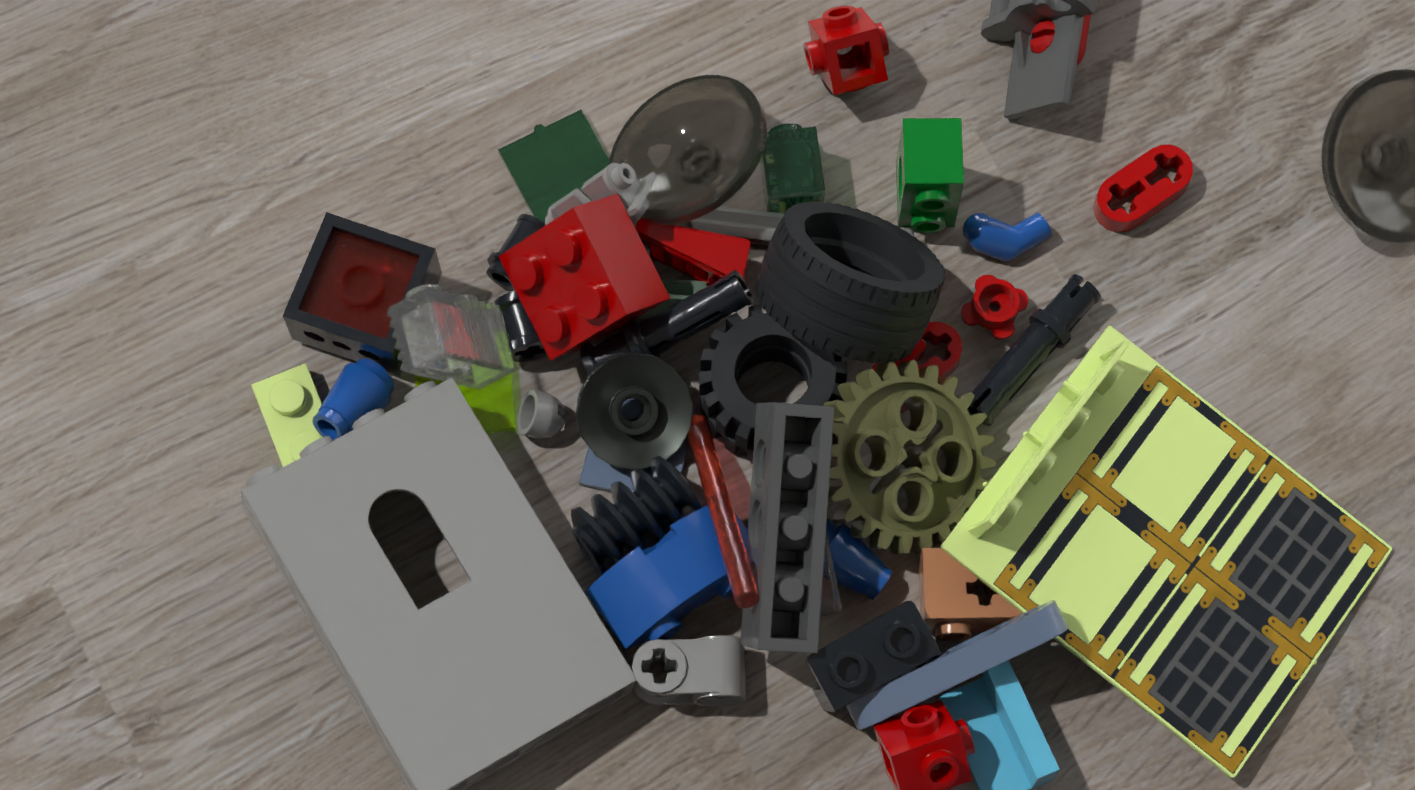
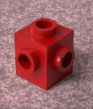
M834 7L825 11L822 18L808 21L811 41L804 43V53L808 68L812 76L818 74L821 76L833 95L858 91L867 86L888 81L884 56L889 55V44L884 27L881 22L874 23L862 7Z
M942 700L928 705L914 706L903 714L873 725L886 774L895 790H950L953 787L973 780L967 756L975 753L970 731L963 719L953 720Z

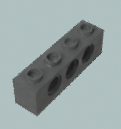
M777 402L757 403L740 645L756 650L818 653L834 407Z

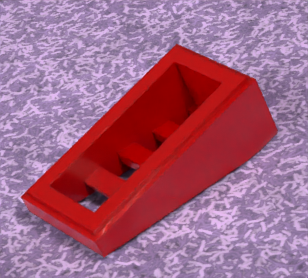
M643 218L637 220L635 229L643 245L651 246L650 257L696 280L707 281V285L717 282L733 270H737L746 282L751 256V242L749 239Z

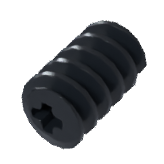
M661 456L651 459L650 465L653 478L642 469H635L631 472L633 491L621 481L611 484L613 503L601 494L592 496L591 506L594 516L581 507H575L571 510L572 533L599 577L606 572L603 562L604 558L608 556L614 562H619L625 557L623 546L629 544L634 549L638 546L641 550L646 549L643 537L645 532L649 531L661 540L666 535L663 524L664 520L668 518L675 523L684 518L683 508L689 506L694 511L701 509V505L686 479L671 463Z

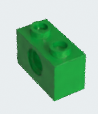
M903 118L896 160L898 227H911L913 231L918 233H936L944 230L945 227H955L964 185L962 118Z

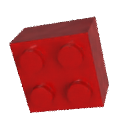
M618 193L571 208L498 256L550 361L578 351L588 343L596 344L621 329L622 325L626 322L634 321L670 299Z

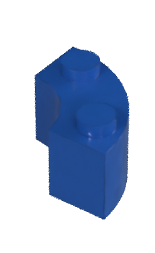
M725 498L709 504L670 525L671 530L655 546L641 550L638 546L606 571L585 591L625 649L646 641L668 640L682 628L679 620L695 608L719 594L723 599H727L744 588L748 530Z

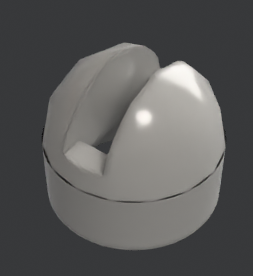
M533 389L529 390L525 394L518 411L517 429L519 434L536 439H548L558 435L565 423L562 418L565 414V407L558 398L549 393Z

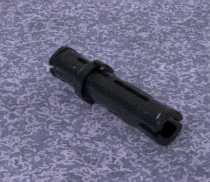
M1072 274L1065 286L1044 310L1036 309L1029 317L1030 326L972 391L975 397L967 409L969 414L986 413L987 418L982 424L991 426L994 423V419L1056 348L1063 349L1071 341L1070 332L1092 306L1101 299L1099 291L1092 283L1087 281L1081 287L1080 284L1084 281L1083 277Z

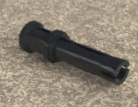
M733 270L717 282L668 307L656 316L643 322L638 319L628 321L622 325L621 332L598 345L593 346L588 343L582 346L579 350L584 367L589 374L608 358L629 352L654 355L660 359V354L670 347L692 337L733 312L753 304L752 294L737 270Z

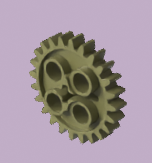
M915 360L900 362L898 367L894 361L877 364L876 372L872 368L856 372L857 384L852 381L838 386L839 393L844 401H828L823 405L834 407L828 502L837 501L840 507L835 512L832 521L834 523H847L853 520L854 522L850 530L851 537L855 540L866 539L870 535L869 546L872 550H885L890 545L892 554H909L911 548L914 553H920L922 548H932V542L935 545H942L951 533L950 530H953L964 516L963 512L966 513L977 499L974 496L975 492L983 491V482H988L980 476L981 469L996 466V461L982 456L981 450L982 447L994 441V436L978 435L977 427L987 418L986 413L969 414L967 409L975 395L970 392L955 396L954 392L957 387L958 378L951 376L941 378L938 381V366L931 365L921 367L918 370ZM903 403L907 405L911 415L908 428L904 426L900 417ZM937 423L938 430L929 439H926V436ZM864 441L869 445L872 454L871 463L868 468L863 464L860 456L861 445ZM907 446H914L912 449H909L907 452H906L905 449L903 448V447H907ZM939 448L943 450L947 462L943 473L940 471L936 460ZM901 463H902V464L904 465V467H905V468L894 469L896 466H899ZM882 476V479L876 484L871 493L869 490L871 483L877 477ZM900 487L904 488L908 498L907 508L904 513L900 510L897 503V493Z

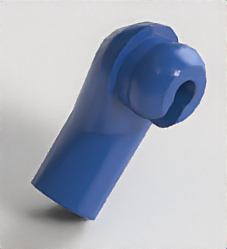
M974 213L966 219L963 225V235L973 249L1001 261L1012 260L1052 236L1047 221L1040 213H1035L1014 226L989 217L984 213Z

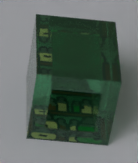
M787 123L777 125L771 128L769 132L759 133L758 157L766 212L785 214L791 206H796L798 203L802 204L803 202L808 203L810 201L824 202L825 185L816 126L802 128L801 125Z

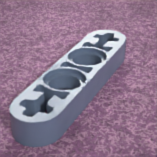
M1055 600L1048 601L941 652L846 705L857 729L862 730L1031 650L1065 632L1069 627Z

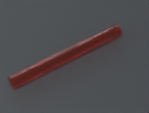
M693 415L691 428L687 436L735 604L740 608H750L758 603L759 594L710 427L705 416Z

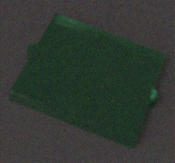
M582 110L570 114L546 127L538 124L534 127L533 133L498 149L503 163L532 216L544 223L545 217L548 215V208L576 188L581 191L584 182L611 164Z

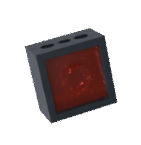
M326 212L283 313V319L292 339L355 361L362 358L373 360L380 364L387 372L400 376L442 275L436 248Z

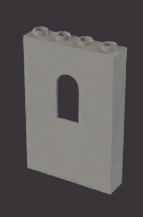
M450 378L438 385L434 381H428L417 386L404 397L405 403L386 413L381 408L366 413L353 423L352 431L335 440H332L330 436H326L312 442L300 452V459L281 469L278 465L274 464L259 470L247 480L246 484L248 486L241 490L243 510L408 790H465L631 694L636 683L631 668L453 378ZM389 492H408L418 497L424 503L470 579L469 582L419 610L369 526L368 516L372 505L378 498Z

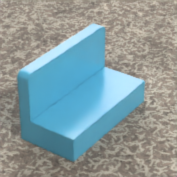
M1009 660L983 672L980 679L940 696L939 700H942L953 720L963 719L970 731L975 753L967 756L971 775L978 790H1032L1054 780L1060 768Z

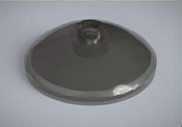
M1409 69L1379 72L1353 86L1334 109L1328 121L1322 143L1323 179L1334 207L1341 217L1355 230L1367 237L1384 242L1405 243L1415 241V70ZM1379 147L1382 153V158L1380 163L1377 165L1376 151Z
M701 75L681 80L662 89L644 102L621 129L614 143L609 165L611 163H626L634 169L638 181L651 172L657 175L646 197L650 201L649 207L639 220L643 218L662 225L685 223L715 211L733 198L747 183L764 152L767 139V120L764 109L757 97L747 86L736 79L721 75Z

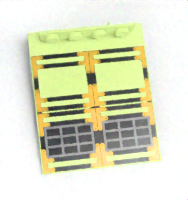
M1108 326L1069 378L1063 382L1062 387L1028 432H1023L1020 442L993 478L988 482H983V491L941 545V549L1021 613L1048 601L1055 600L1069 628L1054 637V639L1229 778L1236 777L1312 665L1317 664V658L1392 551V547L1112 326Z

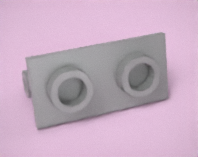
M611 163L584 182L581 191L576 188L548 208L545 224H549L573 207L617 193L634 224L649 207L650 201L646 197L657 175L651 172L638 181L636 173L630 165L626 163Z

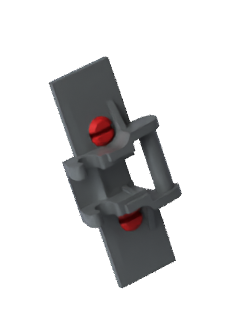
M991 0L989 18L982 22L981 35L985 39L994 42L1015 40L1004 111L1005 118L1014 120L1068 105L1072 99L1076 66L1085 55L1090 17L1095 11L1096 0Z

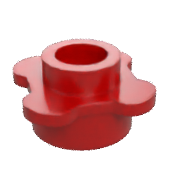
M983 275L975 282L976 291L971 302L964 304L961 309L962 320L968 326L979 325L990 330L995 339H1008L1014 333L1015 327L1013 322L1018 313L1026 310L1028 306V296L1025 291L1015 288L1008 281L997 279L993 275ZM997 303L1000 306V310L994 312L990 310L989 305Z

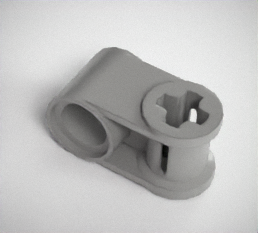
M718 635L697 639H657L648 641L639 647L633 658L632 672L636 679L633 692L638 699L646 704L656 706L696 704L720 707L744 703L747 701L745 647L740 645L741 638ZM651 663H662V668L667 673L665 683H654L652 673H648Z

